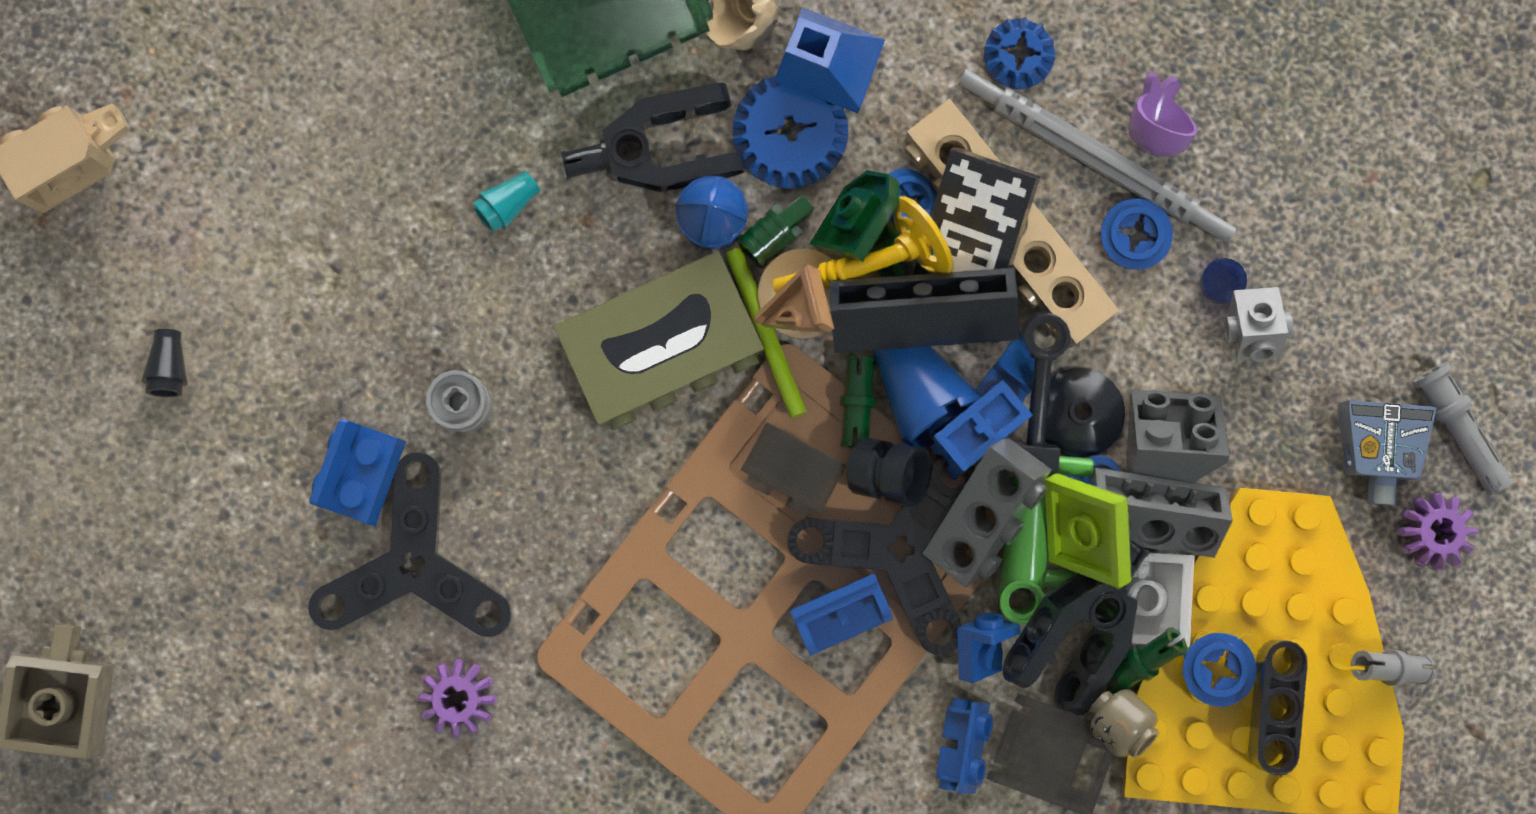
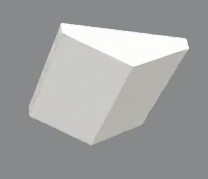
M1149 553V561L1141 564L1148 565L1145 579L1133 577L1127 585L1130 589L1129 593L1138 600L1131 643L1148 644L1151 640L1164 633L1167 628L1173 627L1181 635L1173 639L1168 646H1172L1184 638L1187 647H1190L1194 555Z

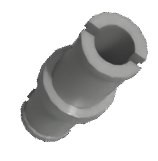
M1388 649L1383 653L1358 651L1351 660V666L1365 667V670H1352V674L1356 679L1380 680L1388 686H1400L1405 682L1427 685L1433 681L1436 675V669L1422 668V665H1435L1431 657L1427 655H1406L1401 650Z

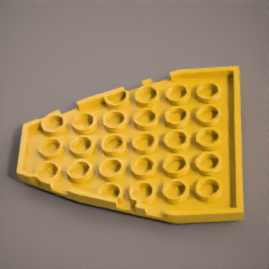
M1237 488L1229 500L1233 521L1215 558L1198 555L1196 560H1194L1190 647L1196 639L1205 635L1227 633L1241 639L1252 651L1255 661L1259 649L1270 640H1288L1297 643L1303 648L1307 655L1308 665L1300 756L1297 766L1290 773L1280 776L1269 774L1255 767L1249 758L1248 752L1254 685L1250 692L1235 704L1222 707L1205 704L1188 691V687L1181 674L1184 662L1183 654L1159 668L1158 675L1151 680L1145 681L1142 679L1137 692H1134L1157 714L1158 722L1156 729L1159 731V735L1152 745L1139 757L1133 758L1131 755L1125 757L1122 796L1298 814H1398L1404 729L1393 686H1388L1380 680H1358L1352 674V670L1355 669L1365 670V667L1351 666L1352 657L1356 652L1383 653L1384 649L1369 589L1332 498L1325 495ZM1285 648L1277 650L1273 655L1272 665L1275 671L1283 673L1291 665V655ZM1226 650L1217 662L1202 661L1201 663L1212 672L1210 688H1212L1214 682H1217L1219 677L1227 678L1229 676L1234 679L1236 678V675L1224 666ZM1277 694L1269 701L1268 712L1273 719L1283 717L1287 710V701L1284 696ZM1278 741L1270 742L1264 750L1266 763L1268 765H1275L1282 759L1283 747Z

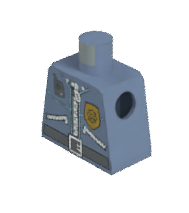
M1350 400L1339 403L1338 414L1346 476L1368 478L1367 504L1395 506L1396 480H1416L1422 474L1436 407Z

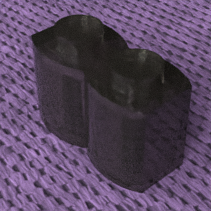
M766 422L745 460L741 472L748 475L745 481L746 485L766 496H769L772 489L788 497L785 503L786 507L809 518L812 511L819 515L822 514L847 466Z

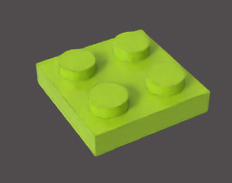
M1058 473L1046 478L1044 485L1048 488L1045 493L1049 562L1118 589L1130 583L1128 498Z

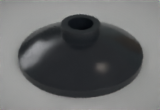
M1087 368L1065 370L1052 377L1045 434L1046 443L1056 444L1060 448L1061 454L1076 458L1094 456L1108 449L1119 437L1125 421V405L1116 385L1102 373ZM1083 403L1089 407L1090 416L1087 420H1080L1075 416L1074 409L1077 404Z

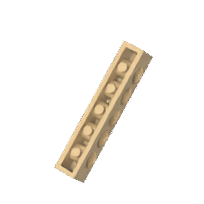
M950 98L908 130L905 141L908 143V146L904 148L907 155L919 169H922L924 166L928 168L936 179L932 185L937 192L946 167L939 157V152L943 148L957 147L1000 162ZM1032 202L1012 266L1015 270V279L1020 284L1017 287V292L1031 309L1038 306L1042 312L1055 314L1066 322L1071 336L1069 346L1072 348L1116 314L1119 309ZM1029 251L1041 253L1047 262L1046 270L1041 273L1029 271L1024 264L1025 253ZM1065 286L1073 292L1075 300L1071 308H1061L1054 303L1052 291L1055 287ZM1044 323L1050 335L1056 340L1057 330L1055 326L1051 323Z

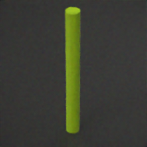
M742 248L730 250L725 256L753 326L763 345L765 356L790 419L800 417L806 414L807 410L774 328H766L754 321V316L761 310L758 301V287Z

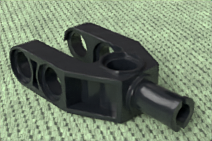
M707 84L639 100L602 130L604 139H600V144L566 152L561 151L567 180L572 177L606 170L607 174L612 173L613 181L664 193L686 188L692 181L704 176H721L727 179L745 173L747 170L742 149L737 152L708 158L705 157V154L696 155V160L667 167H661V163L653 164L650 159L649 141L644 132L647 128L711 115L729 109L732 104L727 84ZM627 141L638 143L642 148L641 155L633 161L623 160L617 154L618 148Z
M1129 539L1132 579L1145 557L1149 555V552ZM1076 573L1045 595L1004 660L1002 668L1004 679L1021 688H1028L1033 685L1047 663L1052 664L1056 656L1054 653L1072 624L1077 625L1079 621L1086 620L1093 625V628L1059 679L1055 688L1054 698L1058 706L1076 715L1087 713L1093 703L1099 698L1131 648L1138 600L1129 593L1128 584L1118 589ZM1105 647L1104 654L1102 658L1098 661V657ZM1080 686L1079 693L1073 700L1074 694L1077 688Z

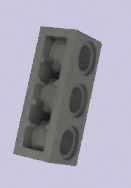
M1008 437L991 445L926 547L923 555L964 587L969 586L979 578L986 581L1001 563L1002 559L997 554L1004 543L1007 546L1010 545L1023 529L1024 523L1020 519L1026 509L1032 510L1045 495L1048 488L1043 483L1051 469ZM1008 470L1017 476L1019 488L1014 487L1009 482L1007 477ZM985 506L993 511L996 524L987 518ZM963 542L972 549L973 558H970L964 552Z
M1101 468L1094 469L1088 483L1089 485L1128 498L1129 539L1131 542L1134 541L1145 548L1215 558L1233 521L1227 488Z

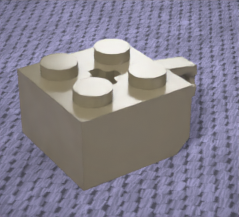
M56 624L51 647L43 646L41 655L26 653L11 655L5 669L0 703V749L85 760L101 756L114 665L86 661V651L79 650L80 626ZM51 699H56V702L60 703V712L57 713V709L50 707Z

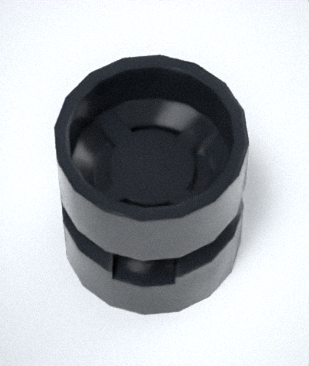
M869 437L859 439L853 446L846 467L848 488L853 494L881 499L883 496L886 501L909 506L919 504L924 498L932 475L930 454L926 449L899 443L894 445L889 441Z

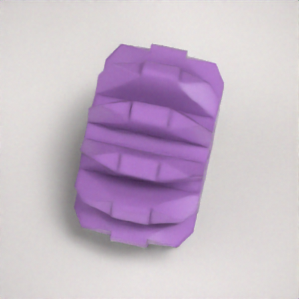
M1432 493L1429 502L1423 497H1417L1413 500L1416 512L1403 510L1401 513V517L1410 523L1409 527L1397 529V535L1409 536L1410 541L1405 543L1401 550L1405 554L1417 551L1414 560L1417 566H1425L1429 561L1433 570H1443L1446 561L1451 566H1459L1462 563L1459 552L1469 554L1474 550L1472 544L1465 540L1466 536H1476L1479 532L1477 528L1466 527L1465 522L1470 520L1474 513L1471 510L1458 512L1460 499L1457 497H1451L1446 502L1442 493ZM1432 524H1440L1439 531L1444 534L1443 539L1434 540L1436 533L1430 529Z
M457 659L453 664V675L445 663H440L436 666L441 681L430 675L424 677L423 682L434 691L433 693H420L418 701L432 702L433 708L425 710L421 715L424 720L432 718L436 714L440 717L434 725L435 732H442L447 724L451 722V736L458 738L462 733V723H464L466 729L471 734L479 731V726L474 716L486 722L491 720L492 714L481 707V705L496 703L497 696L492 694L483 695L482 689L490 687L494 681L491 677L485 678L479 683L475 680L481 672L482 667L480 665L474 664L469 669L467 675H465L464 660ZM451 687H454L457 692L466 691L468 699L463 701V704L467 706L463 711L459 705L452 707L449 705L447 698L453 695V693L449 692Z

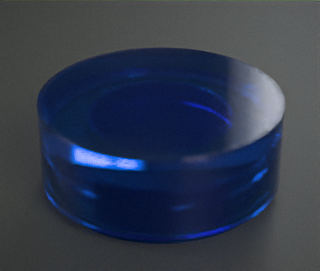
M1219 258L1212 261L1203 269L1200 275L1202 293L1208 300L1216 304L1231 303L1233 291L1245 290L1247 286V275L1244 268L1237 261L1229 258Z

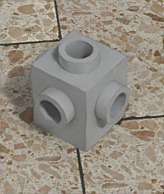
M1279 287L1233 291L1228 316L1224 319V334L1227 344L1233 343L1236 360L1252 359L1253 361L1264 362L1276 357H1282L1286 340L1293 337V320L1290 312H1284Z

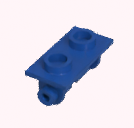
M953 697L952 706H947L942 737L958 740L957 749L941 746L935 778L940 779L938 787L940 789L956 791L957 784L959 783L957 793L972 794L976 793L977 786L982 784L985 776L986 763L981 758L984 741L990 738L992 732L993 716L989 713L990 703L972 702L970 709L971 700Z

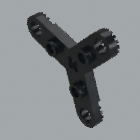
M414 452L401 458L394 474L390 551L318 588L312 594L308 609L311 619L317 626L326 630L343 628L411 592L480 636L492 637L499 635L510 625L512 607L502 594L438 554L442 473L441 467L433 457L425 453ZM416 462L425 463L430 470V480L421 488H413L406 480L407 469ZM408 553H411L414 558L423 557L425 560V564L420 567L422 575L418 578L413 573L404 574L402 571V567L407 564L405 556ZM329 594L340 596L345 605L344 613L337 620H329L321 613V602ZM485 601H493L501 609V619L494 627H485L477 620V609Z
M942 455L932 464L930 484L924 498L915 506L903 505L890 525L806 518L793 525L787 539L789 551L794 558L803 563L886 571L919 644L927 652L935 655L949 654L958 647L957 627L962 625L933 562L924 556L923 552L975 471L974 465L965 471L966 478L961 486L957 488L947 487L940 479L941 468L947 463ZM805 528H815L823 536V546L815 554L803 553L797 545L798 534ZM898 536L906 537V544L914 547L913 555H905L904 562L902 563L896 562L895 554L888 552V545L896 543ZM935 619H945L952 627V637L944 645H934L927 637V627Z

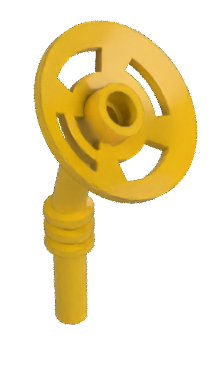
M900 196L899 204L893 212L894 223L899 234L894 240V245L867 254L863 262L853 259L848 261L847 258L843 257L839 258L838 261L822 262L816 269L819 270L823 287L830 289V281L852 280L853 278L904 260L911 262L915 259L922 267L933 274L950 273L953 271V258L944 236L928 213L914 200L906 196ZM901 213L906 214L908 217H902ZM930 248L933 249L936 257L931 255ZM795 274L774 278L773 289L775 294Z

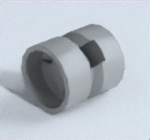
M451 370L442 373L431 382L427 390L426 406L429 415L437 424L454 432L469 433L478 430L487 422L492 412L493 400L489 389L482 381L465 371Z

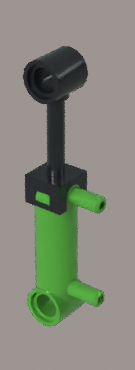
M1048 312L1035 313L1028 317L1021 330L1022 343L1026 350L1030 352V358H1034L1029 408L1032 416L1028 419L1027 441L1014 442L1051 469L1047 478L1056 473L1090 477L1094 471V461L1092 459L1060 456V448L1056 444H1045L1052 360H1057V357L1067 350L1071 336L1069 327L1059 316ZM1043 323H1051L1057 330V339L1048 348H1040L1034 342V331ZM1008 470L1009 482L1014 487L1019 488L1017 476ZM1045 495L1032 510L1027 508L1022 515L1020 521L1024 523V527L1016 539L1008 546L1005 543L1003 545L997 600L1005 617L1011 622L1020 625L1028 623L1045 596V587L1057 588L1076 574L1074 571L1047 569L1048 537ZM1018 588H1026L1033 592L1032 602L1025 608L1018 609L1009 604L1010 595Z

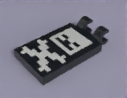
M957 147L951 149L931 218L938 226L949 246L953 258L952 272L1012 268L1041 176ZM930 248L931 255L936 257L933 249ZM917 262L913 275L933 273Z

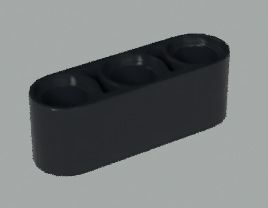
M1270 640L1264 643L1258 651L1248 752L1252 764L1259 770L1276 776L1286 775L1293 771L1297 766L1300 756L1308 663L1307 655L1303 648L1297 643L1288 640ZM1285 648L1291 655V665L1287 671L1278 673L1272 665V658L1277 650ZM1281 694L1287 701V710L1283 717L1273 719L1268 712V704L1273 696ZM1272 741H1278L1283 747L1282 759L1275 765H1268L1264 759L1265 747Z

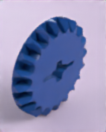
M776 76L762 79L756 86L747 91L744 98L738 104L732 127L736 152L742 149L746 169L753 176L768 185L785 189H797L819 182L836 168L845 152L848 141V119L844 108L774 81ZM793 118L795 125L809 126V128H804V131L797 133L796 141H788V137L784 134L770 133L777 132V129L783 128L785 119Z

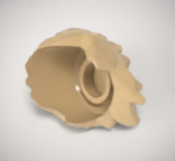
M711 0L709 4L710 10L705 19L707 36L720 48H732L741 51L754 49L760 52L765 39L773 33V28L779 24L777 0Z

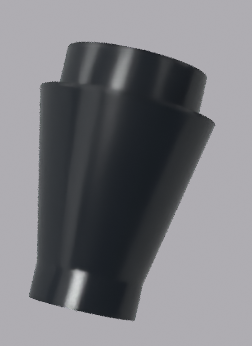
M174 329L154 330V340L141 380L146 384V394L156 397L182 396L183 386L188 384L181 344L182 332Z

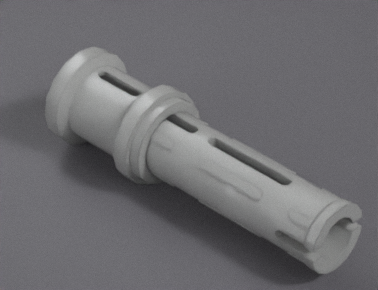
M1449 362L1442 363L1413 380L1412 383L1415 388H1421L1432 407H1436L1435 421H1439L1440 424H1446L1465 458L1479 478L1488 496L1493 495L1495 490L1499 492L1505 489L1514 480L1509 476L1471 413V398L1469 395L1462 394L1449 373L1452 369Z

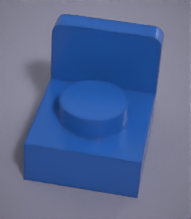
M983 613L975 617L976 620L957 627L959 680L975 683L1002 671V642L1019 635L1020 624L1003 620L1001 614Z

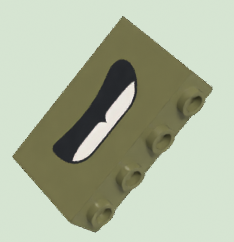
M719 250L553 326L600 427L609 425L612 431L636 421L634 413L651 406L652 411L656 412L678 401L675 394L689 387H692L693 392L697 393L717 384L719 381L716 375L732 368L735 374H739L758 365L759 360L757 356L764 353L763 345Z

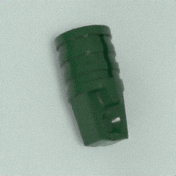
M801 195L785 209L777 203L764 214L763 218L756 221L755 225L750 226L743 235L740 234L736 237V242L746 256L758 268L762 269L767 265L766 262L768 260H772L787 244H792L804 233L798 225L812 214L814 207L804 195Z

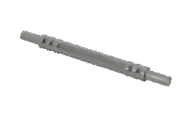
M968 69L965 70L959 80L958 85L996 106L995 112L1142 199L1153 202L1161 207L1164 212L1184 224L1190 221L1225 243H1228L1234 235L1236 227L1200 207V201L1008 87L1004 91Z

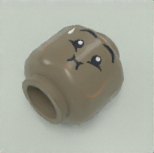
M1129 689L1118 691L1114 695L1106 691L1090 708V711L1094 714L1090 723L1092 735L1118 758L1129 755L1133 758L1139 757L1152 745L1159 735V731L1156 729L1158 722L1157 714Z

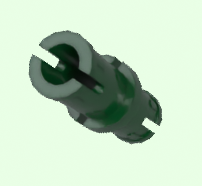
M847 355L845 359V396H840V406H844L842 441L840 443L842 447L853 448L855 429H858L857 441L863 437H869L870 409L875 408L876 398L871 397L873 363L875 362V357L862 356L860 375H858V356Z
M1170 627L1145 646L1136 645L1130 649L1127 657L1123 659L1108 684L1116 678L1119 681L1106 691L1114 695L1118 691L1131 688L1142 679L1149 681L1158 675L1159 668L1187 652V643L1184 638L1168 647V644L1181 635V633L1175 628Z

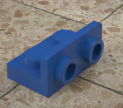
M341 418L336 429L333 430L329 437L328 451L321 470L313 480L312 495L309 503L365 524L376 526L406 441Z

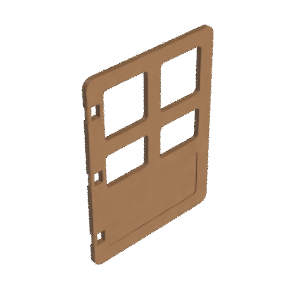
M784 344L781 347L807 413L790 419L766 359L660 496L587 586L575 604L550 633L537 653L538 664L544 672L724 814H802L927 653L919 644L886 571L807 564L798 561L789 551L787 543L788 534L793 525L802 519L816 518L890 525L904 505L886 501L883 496L881 499L853 494L850 491L846 480V467L852 447L840 446L844 417V406H840V396H845V384L798 347L791 344ZM761 385L773 395L756 415L745 404ZM871 408L869 438L889 441L894 445L898 443L904 444L898 426L876 408ZM858 429L854 430V445L857 443ZM926 449L930 454L931 463L933 464L938 457ZM945 463L940 471L942 483L950 488L961 486L965 478L961 475L956 480H953L946 472L948 464ZM677 495L687 504L670 525L658 515L671 498ZM711 497L781 551L785 557L783 565L747 610L741 611L735 608L669 556L666 551L669 541L704 498ZM985 506L987 518L996 524L993 511ZM811 527L801 530L797 537L799 549L806 554L819 552L824 543L821 532ZM898 536L896 543L888 545V552L894 553L896 562L902 563L904 562L905 555H913L914 547L906 544V537ZM963 542L964 552L970 558H973L972 549ZM1003 547L997 554V556H999L1000 558L1002 556ZM933 563L957 614L983 579L979 578L969 586L964 587ZM874 573L893 617V620L876 627L889 636L891 646L853 694H845L773 637L772 631L809 582L819 581L830 591H834ZM641 579L651 581L720 637L719 647L669 711L660 718L650 714L588 665L582 657L583 651ZM589 605L600 615L583 635L572 624L586 606ZM935 619L929 623L926 634L931 643H935L949 625V622L945 619ZM747 663L756 664L827 721V728L775 796L768 802L760 801L689 743L690 734Z

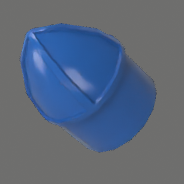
M704 176L692 181L682 190L676 203V219L682 233L693 245L704 250H721L731 246L736 241L735 238L742 234L748 219V205L743 192L732 181L721 176Z

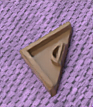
M808 264L803 266L754 316V321L766 328L830 333L834 326L819 270Z

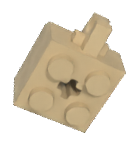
M113 103L84 115L79 114L69 106L51 108L38 117L37 121L39 123L25 131L15 130L0 138V175L15 200L41 213H45L111 174L114 157L108 147L127 133L130 127L121 111Z

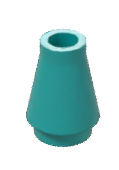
M524 170L519 175L478 193L479 199L472 204V208L487 229L494 233L500 228L506 230L531 199L541 191L532 176Z

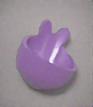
M1152 71L1147 74L1143 93L1131 113L1132 118L1128 125L1129 137L1147 154L1172 157L1184 152L1189 147L1198 130L1191 117L1173 100L1181 87L1179 81L1174 76L1166 78L1160 85V78Z

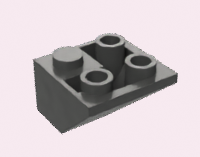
M1131 390L1126 455L1128 473L1193 483L1228 463L1230 455L1221 396L1203 393L1188 394L1158 390Z

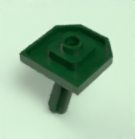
M866 170L843 188L809 244L819 251L861 262L864 261L867 254L894 245V240L899 234L890 217L899 204V181L890 174ZM903 261L877 270L880 277L908 275Z

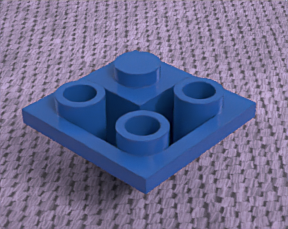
M802 7L774 81L859 113L885 39Z

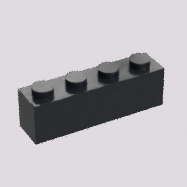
M1014 268L830 281V315L834 326L832 333L835 353L1019 340L1018 297Z

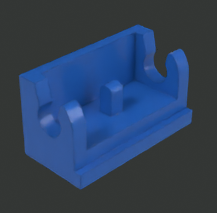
M1002 380L933 437L935 442L931 445V451L934 455L940 453L949 464L946 466V472L953 480H956L978 462L991 445L1007 438L1032 416V413L1006 382Z
M874 573L790 610L810 656L893 620L891 610Z

